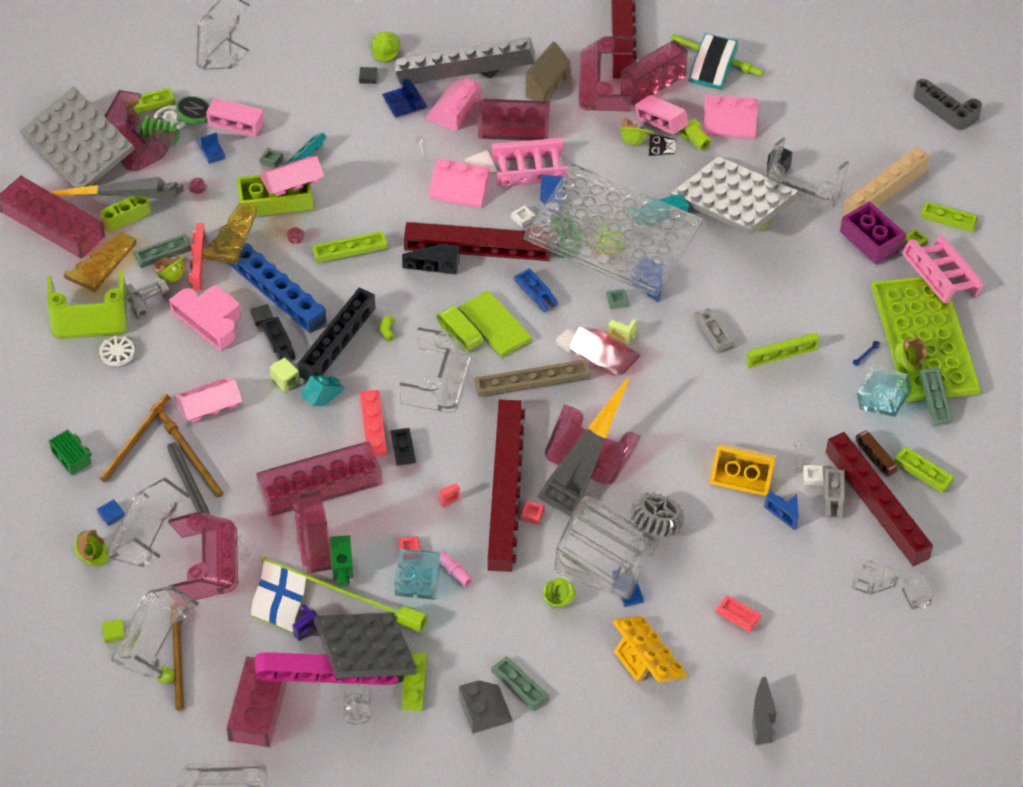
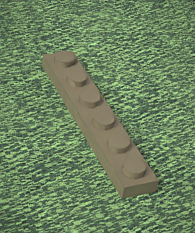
M584 359L475 377L474 383L478 397L590 379V371L587 361Z

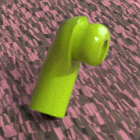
M389 315L382 319L379 328L387 342H391L395 338L390 330V327L394 326L395 318Z

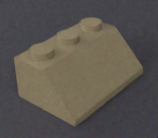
M553 41L535 61V64L526 72V98L542 105L552 98L553 93L560 89L563 81L571 75L570 60L556 42Z

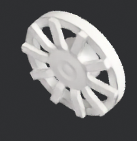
M174 105L162 107L154 115V118L163 119L164 124L166 121H169L170 127L172 123L179 124L176 125V129L186 125V122L178 121L181 119L177 116L178 113L174 112L176 110Z
M114 336L105 339L99 347L100 358L105 364L110 366L125 365L135 355L134 344L125 336ZM125 352H131V354L127 356Z

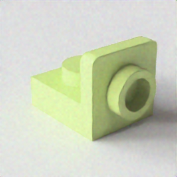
M633 319L630 325L627 326L611 320L608 324L607 337L628 345L630 340L634 339L637 335V321Z

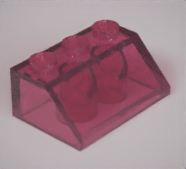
M579 328L570 346L571 349L575 350L577 356L589 358L591 364L606 368L605 371L613 376L624 374L640 356L639 353L595 328Z

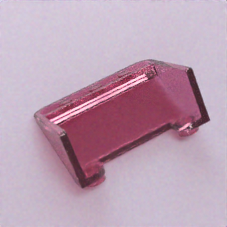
M566 404L563 405L545 449V457L548 461L559 465L587 430L581 427L583 414L579 409ZM627 432L622 436L620 443L606 438L590 479L605 485L613 484L636 448L641 435Z

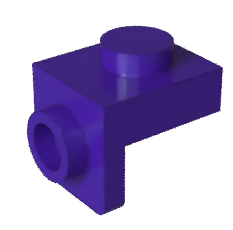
M305 604L301 606L302 618L292 625L293 635L298 641L308 637L316 629L314 620L315 616L318 615L313 608L309 609Z

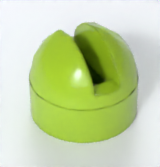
M162 666L159 670L157 681L163 684L172 682L175 678L174 671L169 667Z

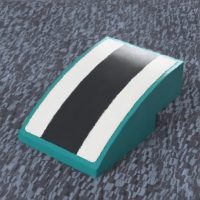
M705 33L692 66L689 82L722 90L732 68V61L737 52L738 41Z

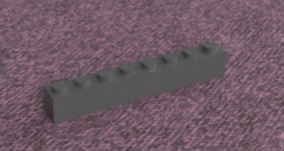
M525 37L396 59L395 72L400 85L404 86L535 64V50L531 38Z

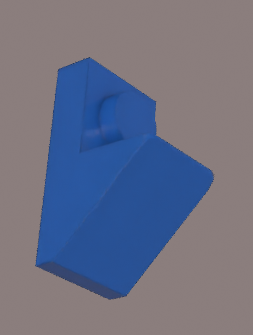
M217 132L196 138L208 164L225 159V153L218 142Z
M772 491L767 494L764 507L795 530L799 518L797 494L788 502H785L782 497L777 496Z

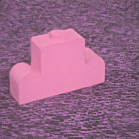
M212 286L199 297H197L193 289H183L169 299L171 312L220 351L235 341L234 322L241 317L239 303L234 300L232 295L225 293L218 286Z

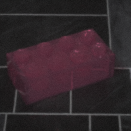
M674 39L622 69L620 95L635 106V104L649 95H655L677 80L686 76L688 50Z
M480 99L478 139L527 141L548 139L550 101Z
M315 491L296 495L297 503H294L293 507L302 566L307 567L308 574L332 570L328 523L321 492Z
M246 656L226 729L228 741L270 747L287 681L257 679L255 657Z

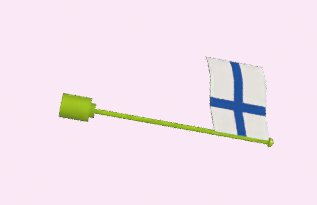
M267 556L261 558L263 563L262 575L253 598L251 615L271 625L293 633L292 625L296 621L304 598L306 579L396 614L395 618L399 625L422 633L427 625V613L407 605L394 610L269 560Z

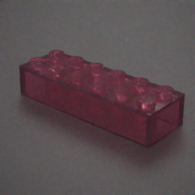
M19 176L0 193V212L81 259L106 237L102 221L23 176Z
M370 441L256 472L258 488L269 517L382 485V470Z

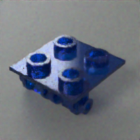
M404 79L402 88L382 94L395 118L427 108L426 103L411 80Z

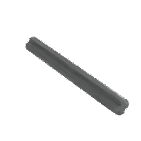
M177 443L168 444V452L200 519L209 518L210 512Z

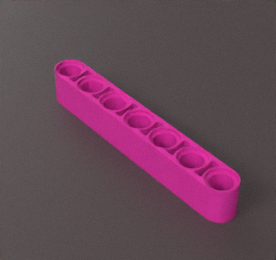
M262 652L255 656L256 677L259 680L391 685L398 681V675L335 678L327 655Z

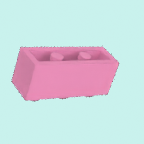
M652 95L635 104L638 120L674 135L689 125L685 109Z
M214 98L206 112L208 125L257 137L264 124L263 110Z

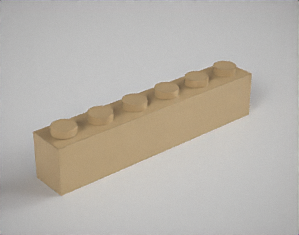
M916 146L845 199L843 215H847L869 201L877 208L927 171L930 155Z

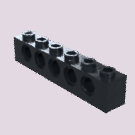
M360 287L355 291L298 362L300 378L308 381L310 376H323L376 309L375 294Z

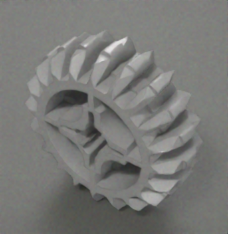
M646 492L636 497L630 514L634 524L639 525V529H644L646 533H652L653 536L658 535L662 537L664 535L669 537L670 535L674 536L681 529L684 521V510L680 508L681 505L675 503V500L669 499V496L665 497L662 493L658 495L655 492L652 494Z

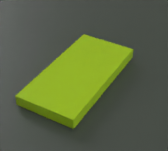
M489 290L458 306V310L473 324L484 340L501 358L532 341V336Z

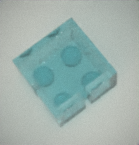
M873 367L866 377V382H863L857 392L860 410L874 413L879 410V414L895 417L911 392L908 374Z
M400 549L394 581L395 596L413 598L415 594L417 598L436 600L441 568L440 553Z

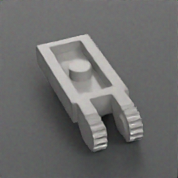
M710 308L704 310L707 319H704L699 311L694 313L697 324L716 352L734 346L733 339Z
M825 469V517L830 518L831 505H838L837 518H842L845 495V470Z

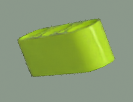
M131 196L104 208L101 211L103 228L106 231H114L148 216L151 213L150 199L148 197Z
M451 306L437 314V320L441 327L465 352L483 343L481 333L455 306Z

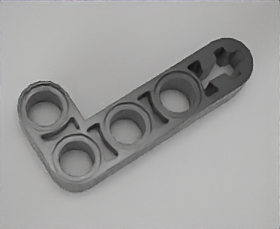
M919 79L916 82L914 99L955 129L964 130L979 120L982 108L980 100L973 98L961 104L927 79Z

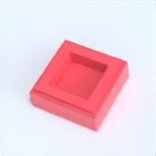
M457 483L439 490V502L443 507L460 500V487Z
M526 501L520 520L539 525L545 505Z
M418 536L398 539L401 559L421 556Z

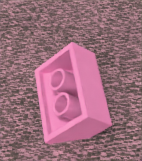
M467 77L451 83L428 113L426 119L457 131L480 100L481 83Z
M705 95L703 131L707 135L755 138L758 99Z
M317 156L306 157L259 173L269 194L275 193L276 196L286 193L285 190L292 188V190L300 189L303 187L302 184L309 182V185L320 182L319 178L324 177Z
M438 158L433 170L429 198L481 208L490 184V168Z
M229 377L174 395L184 419L191 422L202 419L201 416L209 414V416L220 413L219 409L225 407L227 410L238 406L237 403L242 402L236 381Z

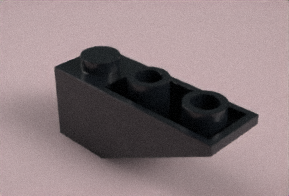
M440 244L402 254V268L457 275L460 261V246Z

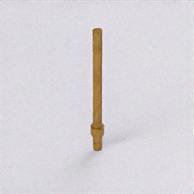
M164 394L159 402L152 406L149 415L100 476L102 482H107L155 418L159 417V414L164 411L163 408L171 399L168 394Z
M165 412L160 413L159 418L164 423L166 431L175 438L215 495L221 497L223 491L178 431L179 427L177 424L171 421Z
M172 600L170 624L172 625L175 709L182 711L184 709L181 624L183 622L182 614L180 613V601Z

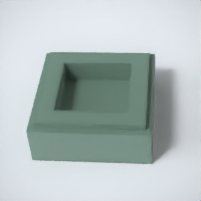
M267 148L260 157L259 162L265 166L276 168L284 158V155L279 151Z
M625 289L607 291L606 296L610 310L628 307L629 302Z

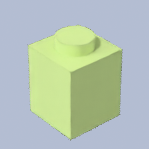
M286 358L275 362L269 367L271 380L283 392H287L300 383L299 371Z

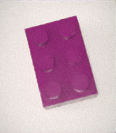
M870 201L842 217L840 232L876 265L904 248L906 233Z

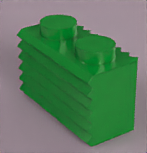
M67 429L49 440L51 452L70 475L91 464L90 456L92 454L87 446L83 447L81 445V440L76 433L72 434Z

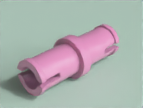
M446 551L439 554L436 560L447 570V573L451 577L454 576L463 587H467L473 578L462 569V565L459 562H455Z

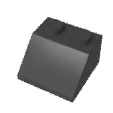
M477 680L459 686V700L472 733L513 721L499 685Z

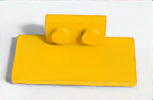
M635 616L615 619L613 621L614 626L623 636L613 652L636 682L642 681L649 671L659 683L685 679L688 674L682 665L678 663L645 618Z

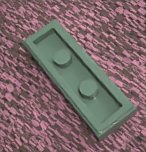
M183 234L134 251V256L140 268L156 263L164 257L172 258L175 255L191 251V244L186 235Z
M939 367L921 370L919 374L933 427L952 423L953 418Z
M507 656L491 668V672L533 711L549 700V695Z

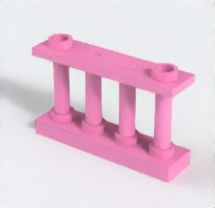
M562 138L492 144V160L499 161L501 172H497V187L541 183L542 175L563 176V181H568V166H561L559 155H563ZM552 156L554 167L543 168L541 157ZM524 158H534L536 169L526 170ZM517 159L518 170L508 171L506 160Z
M942 234L938 236L935 244L932 246L921 247L915 239L909 240L902 253L943 303L950 302L955 291L965 289L973 297H977L984 285L983 281ZM936 252L940 258L931 259L928 253ZM947 265L950 271L942 272L938 266ZM957 277L961 283L952 284L948 278Z

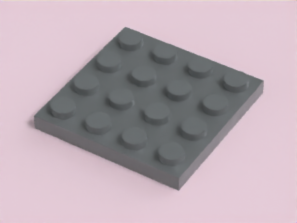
M393 613L315 616L314 624L335 678L416 674L417 667Z

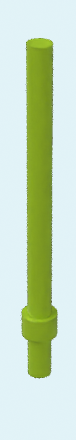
M676 34L671 36L672 41L698 51L700 44ZM736 59L732 61L733 66L742 69L745 73H752L759 77L763 76L764 71L753 67L751 63H744Z

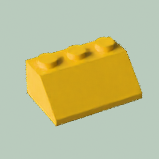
M719 443L709 484L766 496L769 492L777 455Z

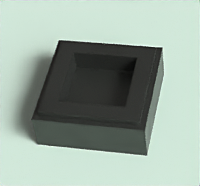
M360 67L359 83L376 84L377 67Z
M268 304L250 309L256 326H260V322L274 318Z

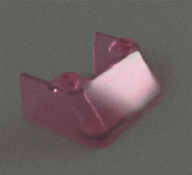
M605 36L582 49L580 57L579 106L583 110L630 112L631 95L614 94V88L611 83L600 82L601 54L632 55L633 37Z
M119 90L104 117L135 148L120 162L127 170L138 171L162 159L177 134L175 132L154 129L147 142H145L135 130L139 118L134 108L142 95L140 93Z
M202 512L168 519V523L181 538L202 533V563L193 565L188 570L187 581L168 585V589L184 604L233 591L238 585L237 526L234 522L227 518Z

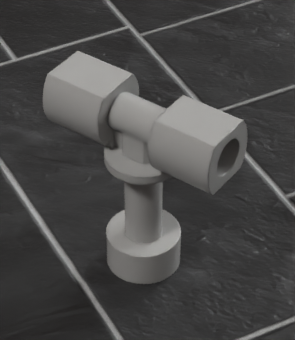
M164 279L157 281V286L143 293L140 290L136 292L131 283L126 284L127 301L132 303L131 306L138 319L144 318L149 314L144 305L147 303L146 299L160 292L163 295L170 292Z

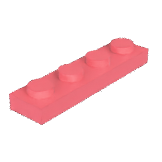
M197 223L196 231H193V241H195V244L191 246V253L194 255V258H190V269H192V272H189V283H192L194 291H201L206 237L204 223Z
M379 389L360 391L367 457L387 455Z

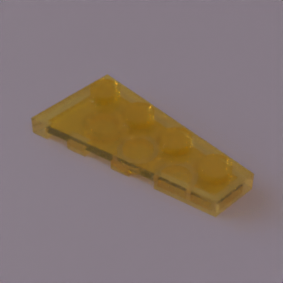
M239 203L229 216L226 225L220 228L217 237L211 240L208 249L202 252V259L238 265L258 211L257 206Z
M120 232L106 242L101 250L91 253L90 258L84 262L80 261L77 263L76 268L72 271H66L64 279L96 292L137 244L136 238Z

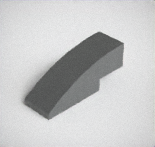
M766 677L761 678L753 708L752 727L755 745L772 743L774 734L772 724L775 723L777 712Z

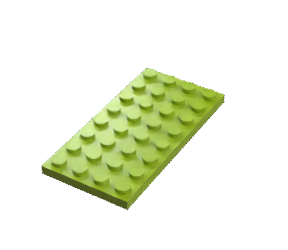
M922 277L871 282L870 287L905 402L926 400L919 372L937 367L940 369L947 398L980 394L981 388L952 299L948 303H943ZM904 338H919L926 346L927 355L920 362V366L913 372H909L901 367L894 357L896 346Z

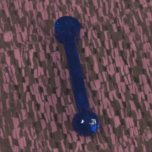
M873 341L872 346L858 359L853 360V365L858 366L860 361L872 350L878 349L880 342Z

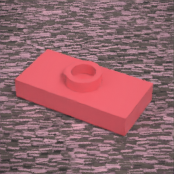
M728 595L716 608L717 614L751 633L762 617L761 614Z

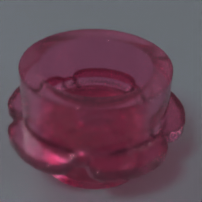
M194 178L190 182L189 190L192 193L201 194L207 189V185L202 178Z
M293 227L286 233L289 242L293 244L300 243L305 235L304 231L298 227Z

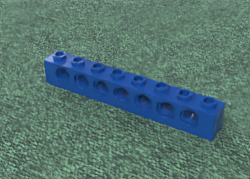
M227 229L212 239L214 253L307 332L311 333L326 322L325 307L322 304H318L309 293L306 294L297 283H293L285 273H281L261 253L256 252L249 243L243 241L239 234Z

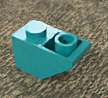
M310 376L300 396L313 406H325L340 394L345 387L334 376Z

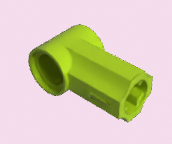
M693 118L688 121L689 125L679 131V134L684 140L689 139L699 150L705 151L712 144V139L702 130L699 121Z

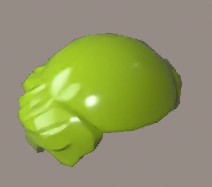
M555 578L552 581H548L543 587V598L553 608H564L573 601L576 595L574 586L563 578Z

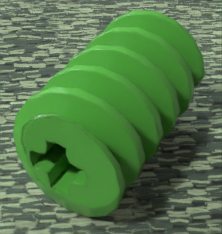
M147 116L141 125L140 137L144 136L147 139L150 138L151 140H157L158 142L174 146L179 139L180 130L176 129V123H172L170 127L169 121H166L164 124V121L160 119L157 123V118H153L151 121V117Z

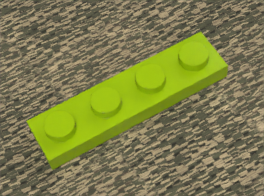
M383 231L312 245L316 263L388 249Z
M816 332L794 339H787L783 342L772 343L761 348H754L747 351L746 365L749 369L818 350L820 337Z

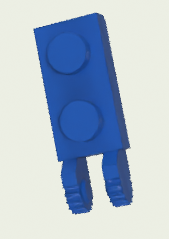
M530 268L514 276V281L538 304L543 312L549 310L547 303L543 300L545 298L553 307L558 305V300L551 293V290Z

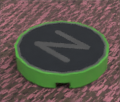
M196 96L183 97L176 105L177 116L186 123L196 124V122H200L201 124L207 121L206 112L210 105L204 99Z

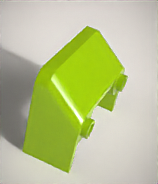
M119 271V288L110 289L106 292L104 296L105 303L67 305L65 295L55 292L52 277L47 276V303L51 331L54 337L70 339L116 336L126 332L127 292L123 271Z

